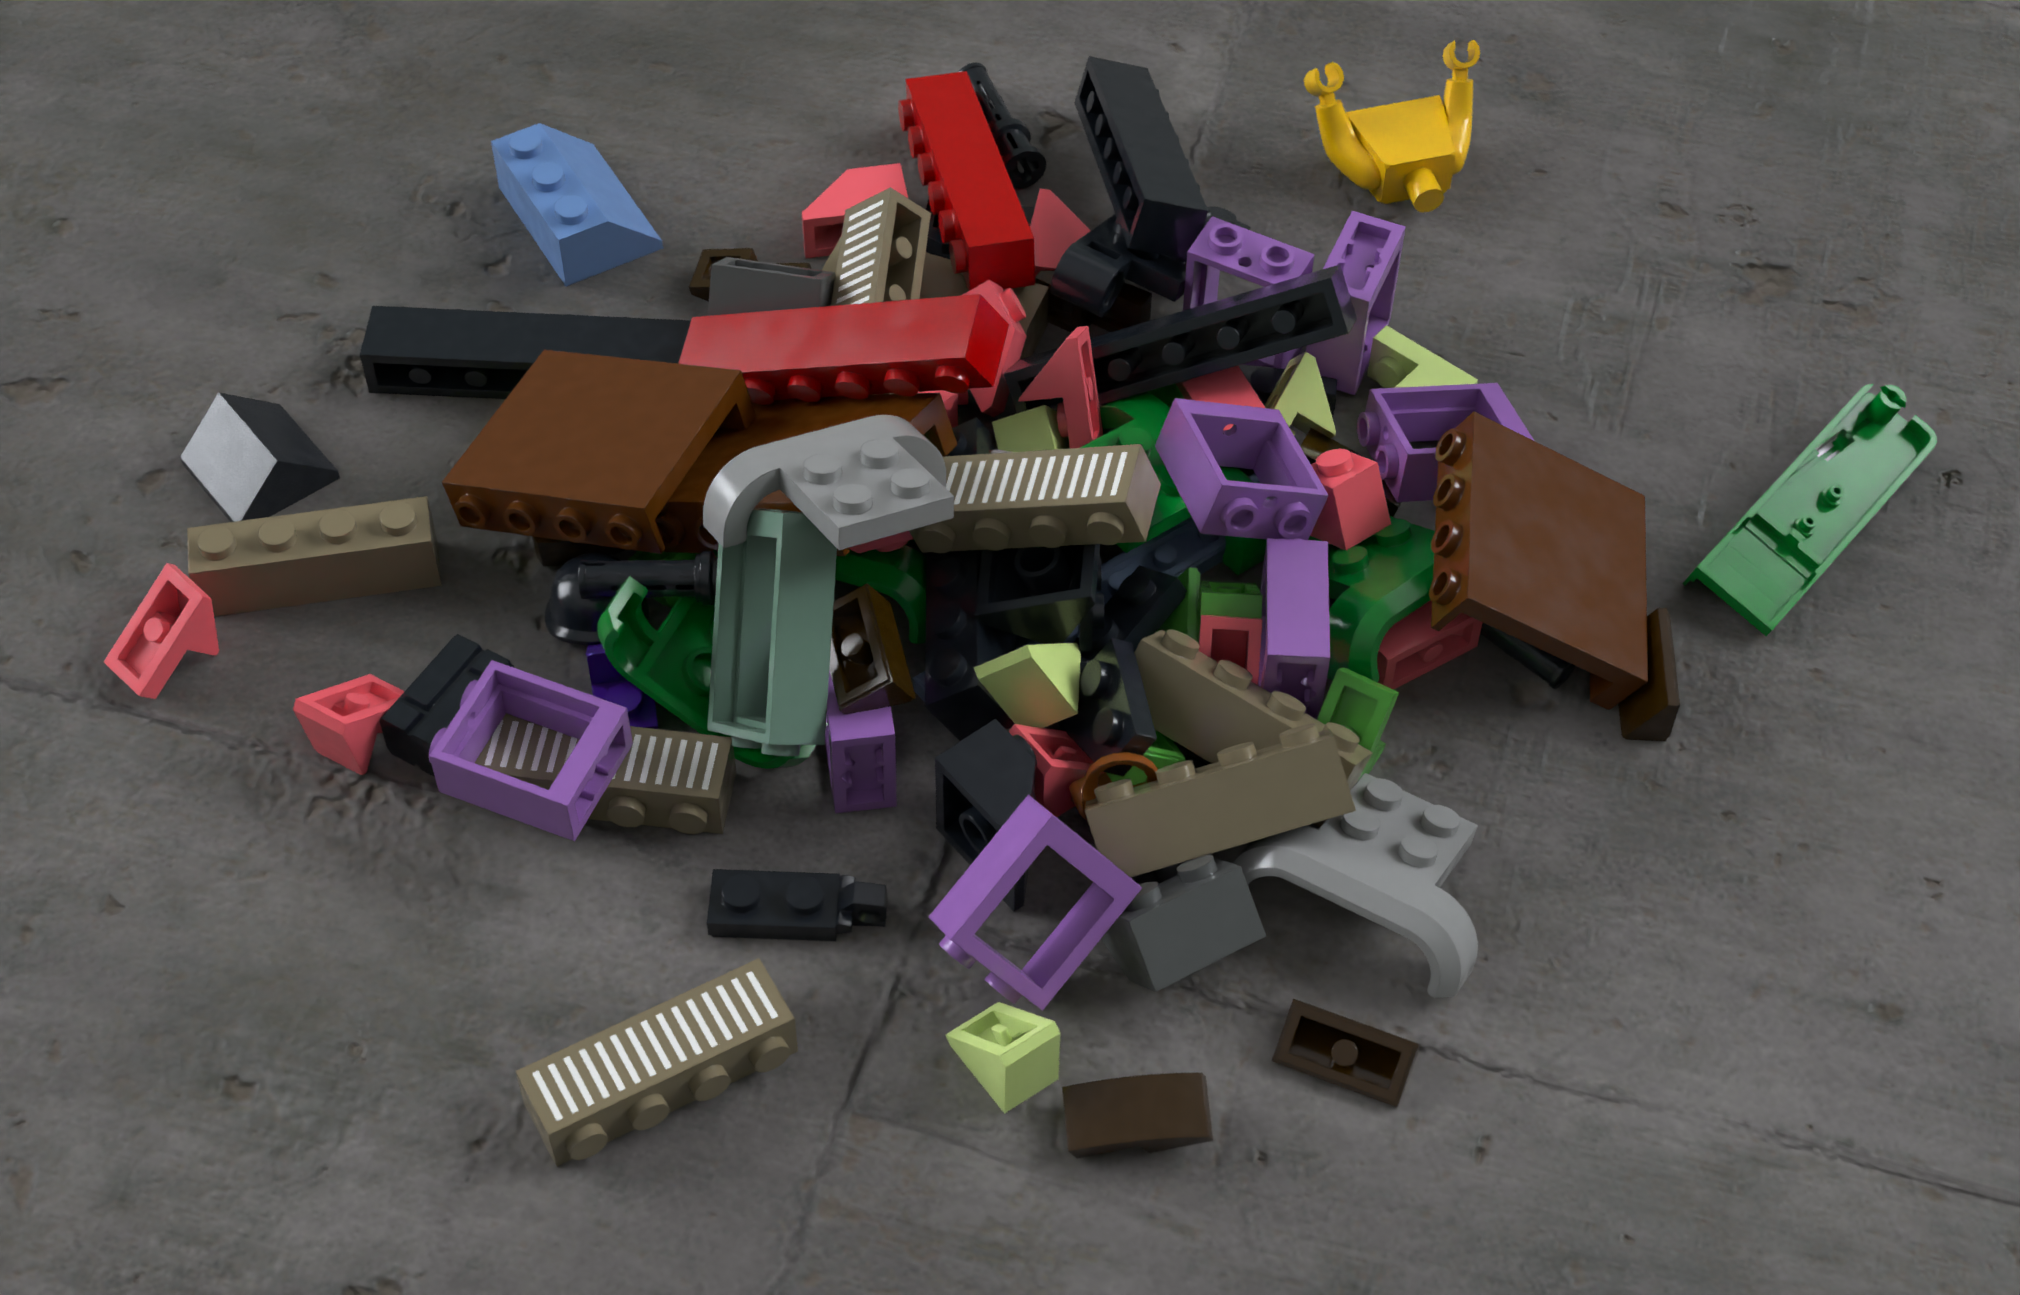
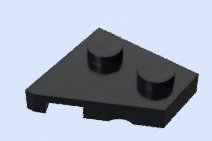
M1111 638L1096 657L1087 663L1080 674L1078 714L1057 722L1093 762L1100 757L1112 753L1130 752L1143 755L1157 740L1133 644L1116 638ZM1127 764L1115 765L1103 772L1124 777L1133 766Z

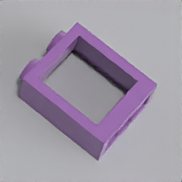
M1355 211L1351 212L1323 269L1341 265L1357 321L1349 334L1307 345L1306 352L1316 358L1320 375L1337 379V390L1352 395L1356 394L1369 367L1373 337L1386 325L1388 326L1391 319L1406 226Z
M1212 216L1187 251L1183 311L1218 301L1220 270L1265 287L1312 273L1314 254ZM1302 347L1243 365L1285 369L1289 361L1299 354Z
M1498 383L1370 389L1366 410L1360 413L1357 421L1358 439L1362 446H1366L1372 459L1378 462L1381 479L1385 480L1396 502L1433 500L1437 487L1438 461L1435 458L1436 448L1413 449L1409 442L1440 440L1447 430L1455 429L1474 411L1534 441Z
M1174 399L1156 441L1155 448L1201 534L1257 539L1300 538L1308 540L1329 495L1278 409ZM1234 424L1231 429L1223 430L1225 426ZM1219 466L1253 469L1260 483L1227 480Z
M1267 538L1260 588L1263 597L1258 686L1270 693L1280 691L1295 697L1305 705L1306 710L1304 713L1317 720L1323 704L1330 662L1328 541L1304 540L1300 538Z
M491 660L479 680L471 681L466 687L461 699L460 709L448 728H441L433 738L429 750V761L432 764L438 790L446 795L575 841L633 745L628 711L624 706ZM506 713L580 739L549 790L475 763Z
M829 670L826 715L828 725L825 731V747L835 813L897 806L896 750L891 706L844 715L839 711Z
M1028 794L930 914L929 918L946 935L939 945L955 960L968 969L976 961L980 962L991 971L985 978L986 982L1006 999L1016 1004L1023 995L1043 1011L1142 887ZM1048 845L1092 880L1093 883L1025 967L1020 970L976 936L975 933Z

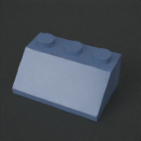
M541 123L491 141L500 190L565 286L663 249L661 238L594 144Z

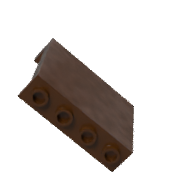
M544 349L442 481V485L461 527L662 554L665 546L655 522L658 514L717 429L722 427L747 430L756 414L741 370Z
M917 393L914 396L872 394L865 399L837 396L821 397L816 402L784 399L773 400V403L769 405L752 403L756 416L747 430L722 427L718 429L656 517L655 522L665 546L663 552L702 553V551L713 550L718 552V541L703 526L704 500L718 472L730 460L748 449L870 416L893 415L903 418L912 424L939 450L942 456H947L958 444L941 394ZM781 490L767 495L755 506V508L801 512ZM849 548L837 549L836 556H846L850 552Z
M1475 411L1455 429L1447 430L1440 438L1435 451V458L1438 461L1437 487L1433 497V503L1436 506L1435 533L1431 543V549L1434 552L1433 581L1429 590V597L1432 600L1431 628L1440 631L1460 613H1464L1590 672V702L1607 710L1612 709L1648 682L1645 496Z

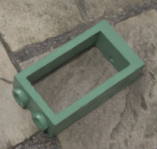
M754 508L748 519L745 542L723 548L720 544L718 546L707 730L730 735L732 739L731 746L761 748V753L768 755L798 756L800 745H825L837 548L802 512Z

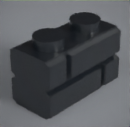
M457 634L379 720L387 749L392 755L413 766L417 764L422 771L435 777L432 764L429 761L431 743L441 728H448L459 711L466 687L471 681L479 680L491 660L513 668L514 665L507 658L489 649L484 651L479 644Z

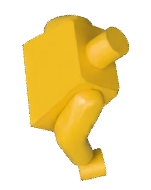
M1455 40L1450 42L1444 49L1443 60L1446 66L1452 70V78L1446 81L1443 102L1440 95L1346 112L1342 101L1335 99L1334 94L1335 91L1340 89L1344 81L1343 70L1337 63L1331 62L1325 65V74L1328 79L1327 87L1320 81V74L1317 68L1308 71L1304 79L1306 90L1311 95L1319 97L1320 104L1315 106L1326 155L1347 178L1360 188L1369 190L1378 202L1388 204L1410 199L1414 208L1421 213L1433 211L1443 202L1444 193L1450 189L1452 175L1460 172L1464 166L1471 141L1473 79L1468 78V68L1476 64L1480 56V48L1475 40H1471L1468 43V60L1466 63L1458 61L1455 57Z

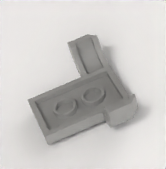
M875 415L760 445L737 455L718 472L707 491L703 506V526L723 548L742 544L747 538V523L755 506L767 495L781 490L838 550L952 519L954 518V495L945 488L946 467L939 450L905 419L893 415Z
M1364 773L1350 791L1356 811L1327 819L1318 830L1309 826H1303L1252 841L1233 862V864L1241 866L1248 886L1251 881L1263 876L1283 878L1414 942L1422 950L1429 962L1431 978L1427 992L1434 998L1455 997L1473 970L1478 953V940L1474 925L1458 901L1440 887L1470 847L1478 825L1459 817L1455 811L1448 807L1431 804L1403 791L1396 783L1390 780L1375 778Z

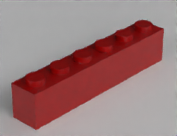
M967 71L906 79V99L899 100L898 102L900 125L903 132L908 131L909 148L912 158H918L922 186H928L930 208L933 215L938 214L943 244L949 243L950 260L954 274H963L968 291L988 280L1001 286L1003 290L1035 285L1034 236Z
M981 294L692 317L678 364L741 370L751 402L760 405H769L773 403V400L784 399L816 402L821 397L837 396L865 399L872 394L894 393L901 396H914L922 391L939 390L950 393H965L968 389L994 387L1009 324Z

